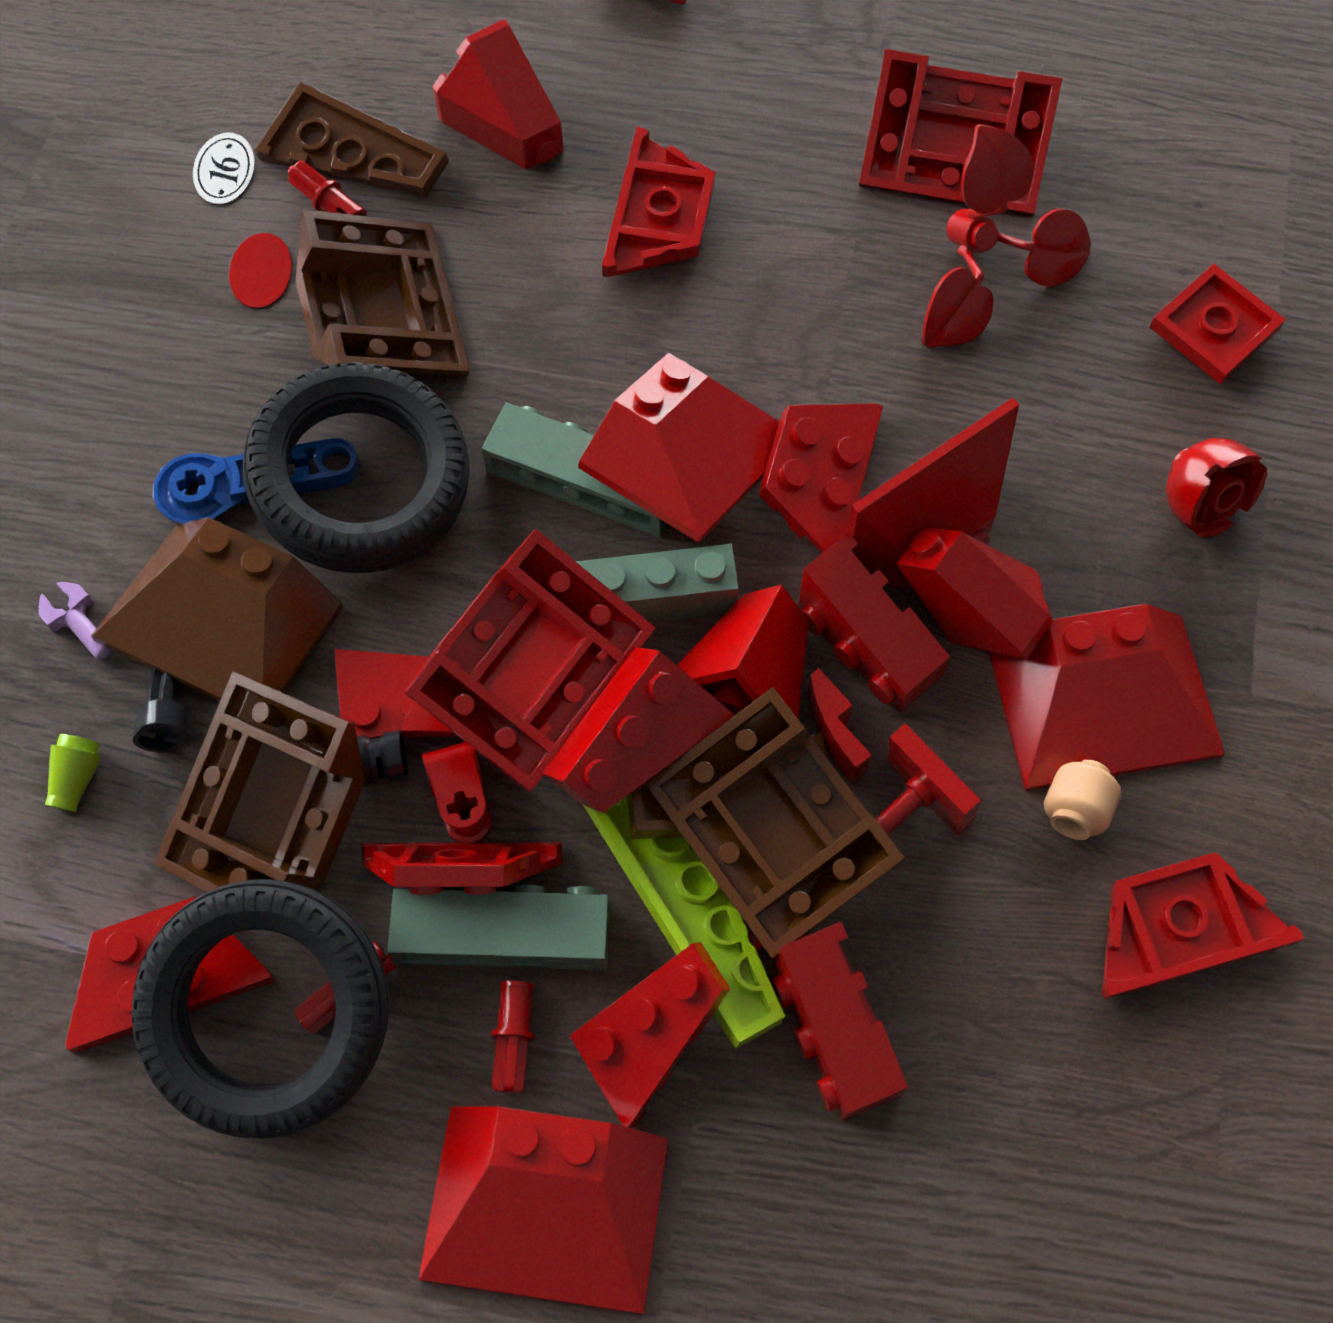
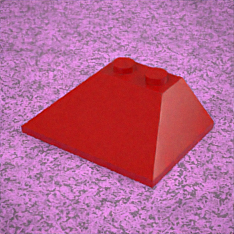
M885 49L859 185L965 203L961 194V176L973 143L975 126L988 125L1012 134L1029 151L1033 161V178L1030 188L1021 199L1007 201V211L1034 215L1063 78L1018 71L1015 79L928 65L929 56Z
M668 353L614 400L580 458L578 468L700 543L763 478L779 420L686 362Z
M1011 398L851 505L846 533L849 532L857 541L858 545L852 549V552L871 575L879 569L889 581L886 584L887 586L913 589L896 563L908 549L913 538L920 533L924 526L960 531L986 545L991 539L989 533L997 513L1020 405L1014 398Z
M535 528L495 573L430 654L404 693L528 792H531L544 774L542 772L634 648H641L656 627Z
M1140 604L1053 619L1052 624L1027 659L988 651L1025 791L1050 787L1059 768L1071 762L1094 760L1105 765L1109 769L1110 774L1116 776L1220 758L1225 755L1181 615L1149 604Z
M451 1106L418 1280L644 1314L668 1138L608 1122L505 1107Z

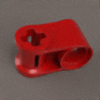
M464 741L422 753L429 784L450 837L455 842L483 841L490 833L492 817L482 785L485 783L475 749ZM470 809L471 818L462 820L461 812Z

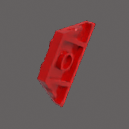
M636 126L602 262V276L613 277L699 256L715 187L716 172L700 162L691 161L684 152L673 145H670L667 149L650 139L649 131L643 127Z
M878 403L789 405L781 414L758 495L773 511L780 513L785 518L787 526L799 539L805 535L821 553L846 534L851 505L859 499L884 407Z
M562 842L362 843V865L393 887H409V892L415 895L437 894L442 892V887H463L464 893L471 895L491 894L496 892V887L507 886L562 864Z
M1217 852L1123 878L1117 880L1112 885L1102 994L1105 1000L1289 947L1298 944L1304 940V937L1294 924L1288 927L1265 905L1268 900L1252 885L1242 882L1238 878L1236 870Z
M196 896L92 932L65 1042L68 1051L76 1054L133 1033V990L145 953L167 921L185 905L196 899ZM232 934L211 949L199 965L189 992L188 1012L190 1013L275 982L273 974Z

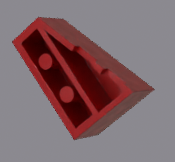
M847 532L803 569L798 607L808 619V630L815 635L821 633L833 645V651L839 661L849 669L856 668L868 680V686L874 696L884 704L891 703L901 713L944 675L950 656L910 607L902 612L882 589L889 581L879 569L872 575L852 552V549L858 543Z
M635 647L542 774L580 804L604 813L735 715L663 653L657 650Z
M841 921L780 947L775 967L777 976L770 979L782 1009L791 1007L799 1024V1027L793 1029V1034L801 1054L805 1060L814 1058L822 1078L816 1080V1086L828 1112L837 1109L843 1122L902 1096L908 1086L882 1021H876L863 993V990L868 988L862 971H853L840 941L848 938Z

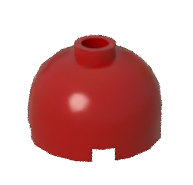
M1209 438L1194 444L1190 448L1181 451L1172 462L1165 490L1171 512L1180 522L1200 537H1214L1225 532L1235 525L1232 521L1226 520L1227 518L1234 515L1239 508L1248 512L1257 501L1264 489L1268 474L1267 467L1260 462L1262 458L1233 439Z

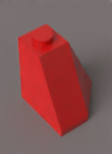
M503 19L465 37L456 51L460 59L450 74L441 73L432 87L440 120L526 170L539 163L547 162L563 152L561 121L508 22Z
M924 526L920 533L913 538L908 549L896 563L952 644L1027 659L1053 622L1050 608L1045 601L1042 591L1044 590L1042 580L1037 570L963 532Z
M782 584L743 594L677 666L734 715L774 687L798 718L808 619Z

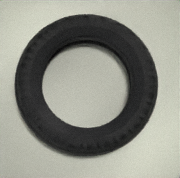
M353 362L343 363L340 366L332 364L313 369V371L303 373L283 385L268 399L255 417L247 435L243 453V478L246 493L255 515L265 530L282 547L298 558L318 567L337 572L372 573L384 571L408 563L427 552L440 541L455 522L463 506L469 483L470 468L466 442L455 417L445 403L431 389L415 380V378L398 370L370 363L363 365V363ZM348 413L371 414L397 424L414 439L423 454L427 473L420 491L402 510L378 521L349 523L334 520L318 513L299 497L287 473L288 462L293 448L302 435L311 427L327 418Z
M271 879L246 880L227 884L197 897L180 909L161 928L145 953L137 973L132 997V1027L137 1051L149 1078L161 1095L184 1116L207 1129L229 1136L250 1139L275 1138L305 1130L327 1119L343 1107L362 1087L374 1068L385 1040L389 1016V996L385 972L372 941L361 925L342 906L322 893L299 884ZM267 930L291 937L315 955L330 979L335 998V1023L330 1041L317 1063L307 1073L291 1081L272 1085H259L235 1079L218 1069L205 1056L193 1035L189 1020L188 1000L194 975L202 960L211 949L236 932Z

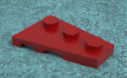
M701 942L689 945L569 1035L624 1127L633 1129L637 1126L646 1113L644 1109L656 1091L663 1088L672 1075V1068L687 1046L690 1043H694L730 991L729 985Z

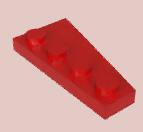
M334 649L340 718L355 724L357 736L365 735L369 739L380 738L384 732L401 730L402 722L415 702L404 691L429 656ZM403 735V739L423 737V736H404V735Z

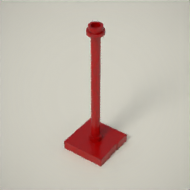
M904 723L889 737L888 747L890 751L887 756V764L906 782L905 787L907 790L875 819L886 834L889 835L921 805L925 808L929 806L959 837L973 824L981 800ZM750 930L747 933V937L758 953L764 947L753 931Z

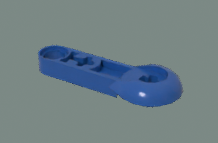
M329 438L296 444L288 462V465L294 464L295 467L294 476L289 477L297 494L346 485L354 480L359 472V460L355 447L348 440L342 438ZM188 453L172 459L161 468L154 480L153 498L157 509L171 522L180 525L207 517L216 521L233 506L250 503L244 485L243 454L223 458L206 453ZM336 453L344 454L350 458L348 466L340 471H331L324 466L325 460L330 455ZM314 459L318 473L311 474L308 460ZM199 482L198 493L189 495L187 491L190 489V483Z

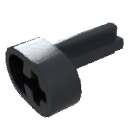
M152 668L147 702L136 716L132 742L135 746L146 751L167 753L178 749L186 740L191 711L189 707L178 702L181 683L174 680L175 678L166 672L161 673L155 668Z

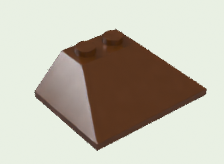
M303 210L300 220L296 285L312 357L327 365L336 364V366H340L343 363L353 362L367 365L370 363L389 367L392 370H398L403 373L467 377L470 373V368L433 225L430 223Z
M207 517L175 526L91 637L93 641L151 669L155 668L161 673L166 672L174 677V680L218 701L223 696L232 671L284 693L342 610L343 604L293 556Z
M232 671L154 865L205 892L227 884L257 879L287 881L314 890L327 877L365 783L355 724Z
M774 687L645 783L773 959L778 956L780 947L803 937L905 860L903 854L872 814H869Z

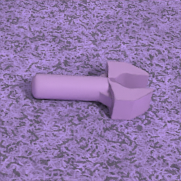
M57 582V585L69 598V611L55 609L43 594L40 595L39 616L54 633L62 627H69L96 659L103 660L109 657L113 650L93 641L91 637L96 627L85 614L86 609L94 604V602L80 585L69 582Z

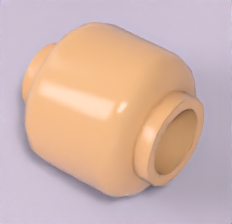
M1094 760L1071 762L1062 765L1055 774L1044 799V810L1050 819L1052 827L1057 832L1071 839L1085 840L1089 837L1103 834L1110 826L1121 799V787L1110 774L1109 769L1102 763Z

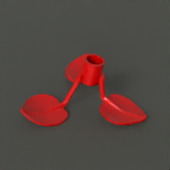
M988 125L975 126L973 143L961 176V194L969 209L956 211L950 217L946 229L948 239L953 244L960 246L957 253L964 257L971 271L963 267H956L945 274L937 284L931 296L923 323L922 344L927 347L958 345L969 342L979 336L990 321L994 306L993 294L990 289L980 285L984 274L972 253L986 252L993 248L996 242L1030 251L1024 265L1025 275L1031 281L1047 287L1063 284L1073 278L1085 265L1090 254L1091 240L1087 226L1081 216L1074 211L1058 208L1043 215L1034 227L1033 242H1027L999 233L995 222L987 217L1005 213L1008 207L1007 201H1016L1024 197L1030 188L1033 178V161L1027 148L1015 136L999 128Z

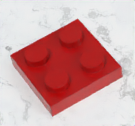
M1213 263L1154 316L1149 328L1221 385L1281 329L1286 319Z

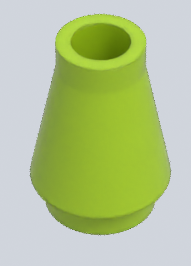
M59 734L57 744L50 745L46 806L71 812L77 811L79 801L103 758L98 755L101 743L78 736Z

